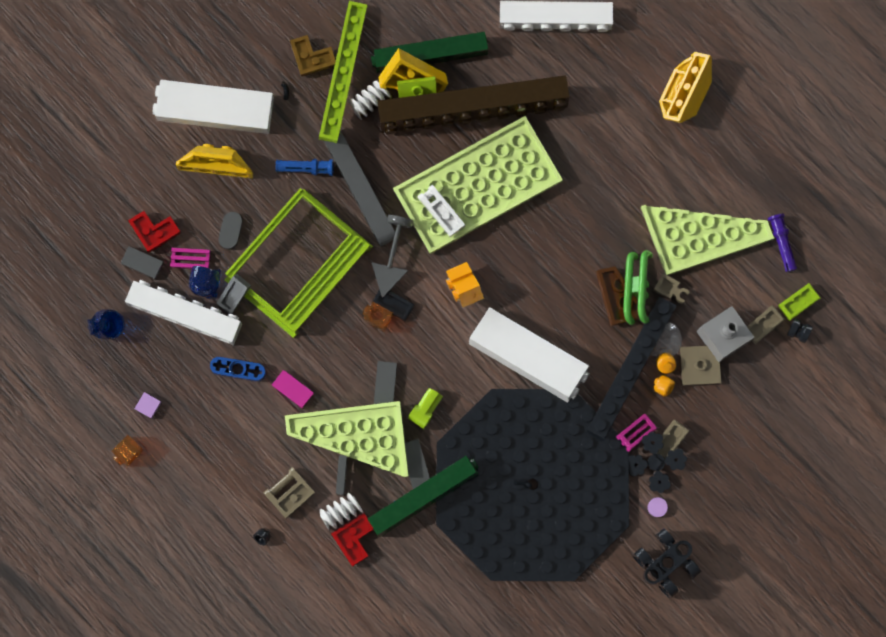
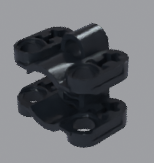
M663 528L655 535L665 547L664 550H666L654 561L642 547L632 556L643 569L647 566L643 574L644 581L649 585H655L660 582L658 587L670 599L679 590L668 578V575L676 568L682 567L691 579H694L701 573V570L690 558L686 560L692 553L691 544L683 540L673 545L675 542L674 538ZM679 545L686 546V555H682L681 551L677 549ZM664 558L672 560L671 568L663 566L662 561ZM649 573L650 577L653 578L655 581H651L648 578L647 574Z

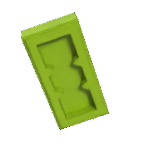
M435 76L397 81L399 98L437 93Z
M808 283L779 304L778 307L790 321L817 302L820 296Z

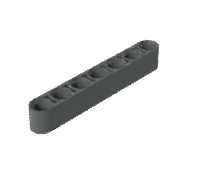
M340 130L337 143L324 141L378 244L382 247L394 240L395 231L392 225L388 223V218Z

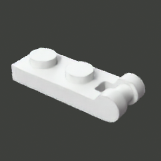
M433 185L428 188L427 192L417 196L419 201L426 207L450 238L465 227L464 222ZM432 196L435 197L436 200L432 203L428 201Z

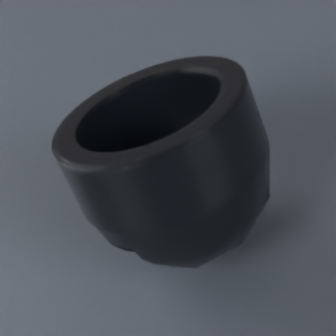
M265 528L257 530L253 535L254 540L263 546L271 538L270 531H265Z

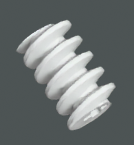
M377 81L373 82L374 87L371 85L367 86L368 92L362 90V96L356 94V101L352 98L349 99L352 110L361 120L360 114L367 117V109L374 112L373 105L378 107L379 100H385V96L390 99L392 98L389 91L380 88V84Z
M347 493V500L340 497L341 504L333 501L334 508L326 505L327 512L320 509V516L329 532L330 525L335 529L337 528V521L341 525L344 524L343 518L350 521V514L357 517L356 510L363 513L358 501L350 493Z

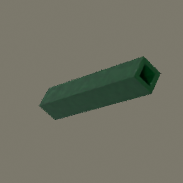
M484 31L374 49V56H371L372 67H376L377 73H380L387 66L398 48L427 64H435L488 55V46Z
M464 456L369 517L368 521L376 534L381 537L477 476L479 473L476 469L479 466L473 458L469 459V457Z

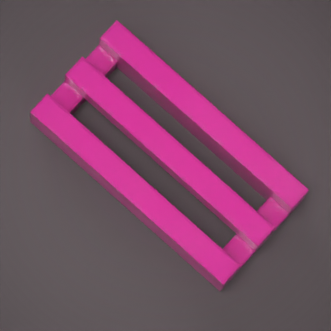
M172 248L171 268L209 270L210 250ZM176 253L206 255V257L178 256ZM175 261H205V264L175 263Z
M643 414L618 434L616 438L622 441L621 444L627 447L626 450L629 452L642 441L643 436L648 435L651 431L654 432L657 427L646 414ZM643 420L646 421L645 424H643L639 429H637V430H636L634 433H632L629 437H627V438L624 437V435H625L626 433H628L631 429H633V428H634L636 425H638L641 421H643ZM647 426L651 427V429H649L646 433L639 437L635 442L630 444L629 441L633 439L636 435H638L641 431H643Z

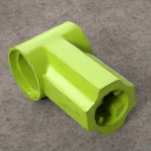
M429 388L419 404L415 405L408 419L425 429L433 416L432 413L443 396Z

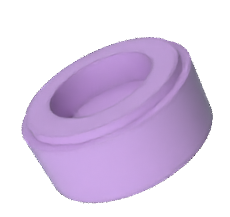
M653 498L648 503V512L653 517H662L667 512V503L662 498Z

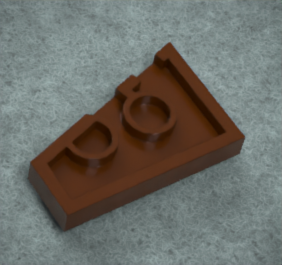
M616 266L597 270L596 275L610 326L627 323L623 311L625 280ZM632 295L631 313L632 317L637 321L640 320L638 300Z

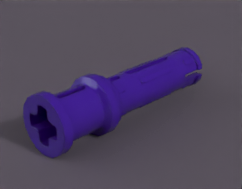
M782 213L769 217L768 221L771 222L772 234L777 240L785 272L797 270V266L788 240L789 230L786 229L783 219L785 216Z

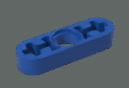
M215 357L210 362L212 372L220 376L259 382L266 375L265 368L259 363L224 357ZM221 361V364L223 366H228V362H230L231 364L229 365V373H226V368H220V370L217 371V368L214 367V364H218V362ZM241 364L243 372L238 375L234 374L232 371L234 365ZM246 366H250L249 370L255 371L256 368H259L262 374H258V376L255 377L253 373L248 372V376H245L247 373Z

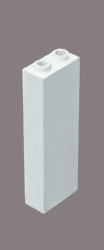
M160 80V85L156 86L155 96L158 98L157 103L153 105V115H155L157 121L269 134L274 101L273 93Z
M490 307L469 338L471 346L567 403L570 398L574 399L580 390L577 387L581 382L585 383L590 374L587 372L589 367L587 364Z

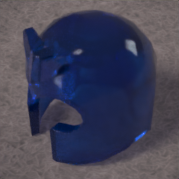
M193 266L189 277L190 290L195 295L206 297L207 299L210 297L217 298L221 269L211 270L202 266Z
M101 309L94 314L92 319L87 320L90 335H95L102 340L117 338L125 328L123 316L118 311L111 309Z

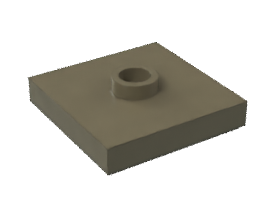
M708 346L680 347L682 386L721 384L720 362L717 361Z

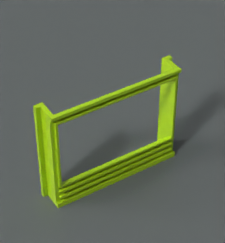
M301 188L225 273L227 276L225 281L229 283L232 277L302 198L348 235L281 314L252 289H249L246 293L245 298L293 338L299 333L298 329L365 251L369 252L373 248L369 242L305 189Z

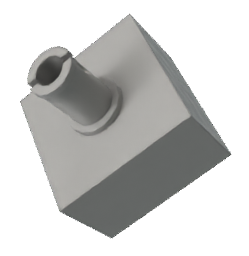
M733 306L702 325L696 331L718 362H721L754 338Z

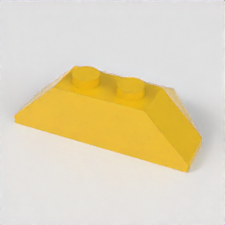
M694 52L691 54V57L684 60L674 69L659 100L664 119L682 123L697 115L712 83L711 55Z
M211 144L196 146L176 162L177 169L181 171L253 179L252 170L237 151L229 146H222V148H214V145Z

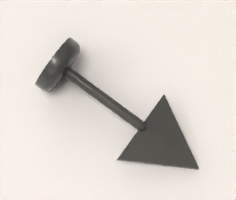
M388 215V223L397 226L388 265L372 263L382 298L408 272V270L395 268L392 265L401 227L411 228L414 223L411 219Z

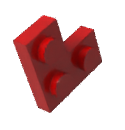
M145 211L128 220L148 253L181 233L171 216L155 226Z
M365 513L360 514L331 533L352 567L369 557L359 542V539L374 530Z

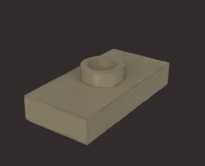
M773 305L747 326L754 336L752 342L755 345L785 320Z
M674 419L662 434L664 446L656 454L662 455L665 459L670 450H676L690 430Z

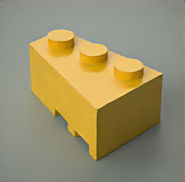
M399 48L378 77L380 88L386 89L387 87L397 89V91V81L435 76L437 93L443 92L448 85L446 73Z

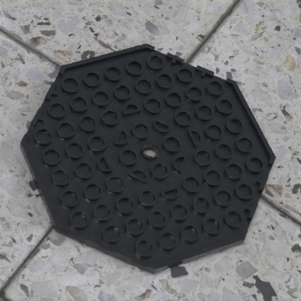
M491 389L437 442L436 474L464 456L469 457V459L473 458L479 466L476 470L479 474L436 501V526L490 581L574 582L629 527V454L626 450L627 447L621 444L622 441L616 438L618 433L612 427L605 440L587 431L597 412L579 394L574 399L570 398L567 403L545 389ZM514 479H522L523 482L524 480L534 479L537 481L538 487L535 490H530L522 484L513 485Z

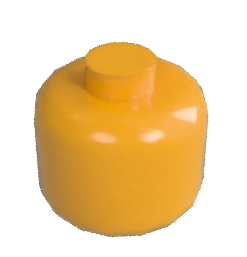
M662 353L656 359V366L660 372L669 374L675 370L676 361L671 354Z
M666 375L657 377L654 381L655 392L663 397H667L675 386L674 380Z

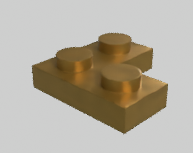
M308 35L290 40L301 77L335 66L336 60L331 47L313 52Z

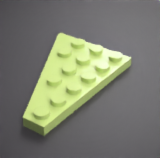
M641 206L643 216L666 275H671L774 239L769 223L766 220L736 218L720 214L713 215L705 212L697 213L690 212L689 210L668 209L666 207Z
M400 401L285 415L288 436L397 475L409 477Z

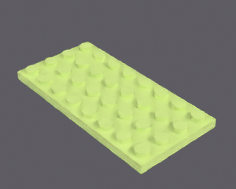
M526 116L394 187L393 190L408 217L414 221L413 225L428 252L432 254L556 186L563 180ZM431 185L437 189L465 224V227L451 238L417 198L421 193L427 192ZM432 196L428 201L432 203L436 199Z

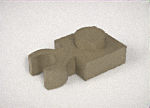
M664 273L653 290L669 300L673 295L680 304H683L685 301L680 298V294L689 295L690 293L685 288L679 289L678 285L680 282Z

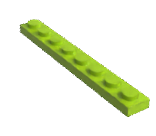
M353 1L348 3L319 140L333 143L338 142L367 4Z

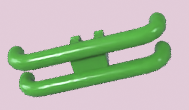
M645 250L641 254L639 276L633 277L634 260H637L639 255L636 252H630L626 258L623 311L625 320L630 325L635 323L631 313L632 295L638 298V315L640 320L645 324L649 322V317L645 311L646 299H648L649 295L646 292V288H649V282L647 281L648 259L653 256L649 250Z

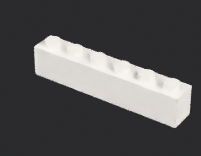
M500 1V28H504L506 31H513L515 29H522L524 31H532L534 29L552 31V29H560V31L567 32L571 31V29H578L581 32H587L591 29L607 32L612 30L613 2Z
M140 280L139 283L133 281L125 300L128 306L228 344H235L242 326L239 317L233 314L223 315L221 310L214 307L207 309L203 307L204 304L195 300L191 303L186 301V297L180 294L170 295L168 290L161 287L154 289L150 287L151 284Z

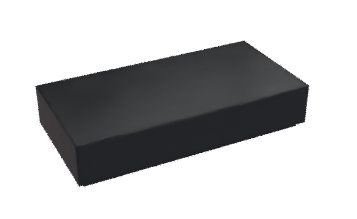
M380 289L372 301V304L404 322L415 306L392 291H389L382 298Z

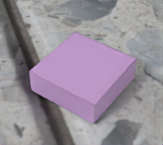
M144 392L134 409L152 419L162 402Z

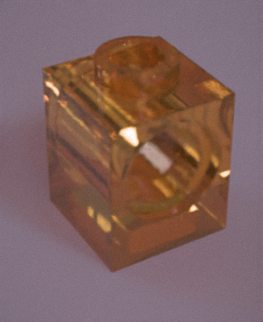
M375 302L367 305L362 313L366 323L382 332L385 331L393 318V312ZM374 312L382 314L379 320H374L371 316Z
M127 435L111 452L115 455L113 459L120 466L124 463L128 467L144 450Z

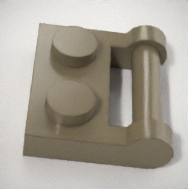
M293 467L270 490L267 489L263 492L286 519L315 494ZM295 478L297 483L277 500L274 495Z

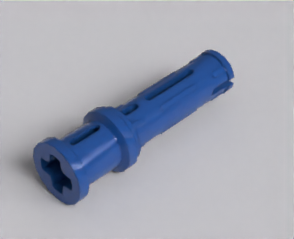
M315 158L312 161L276 160V172H308L314 176H317V174L333 176V159L329 161H318Z

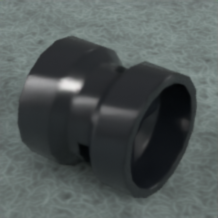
M795 318L787 335L792 338L796 337L805 344L813 326L801 323V320Z

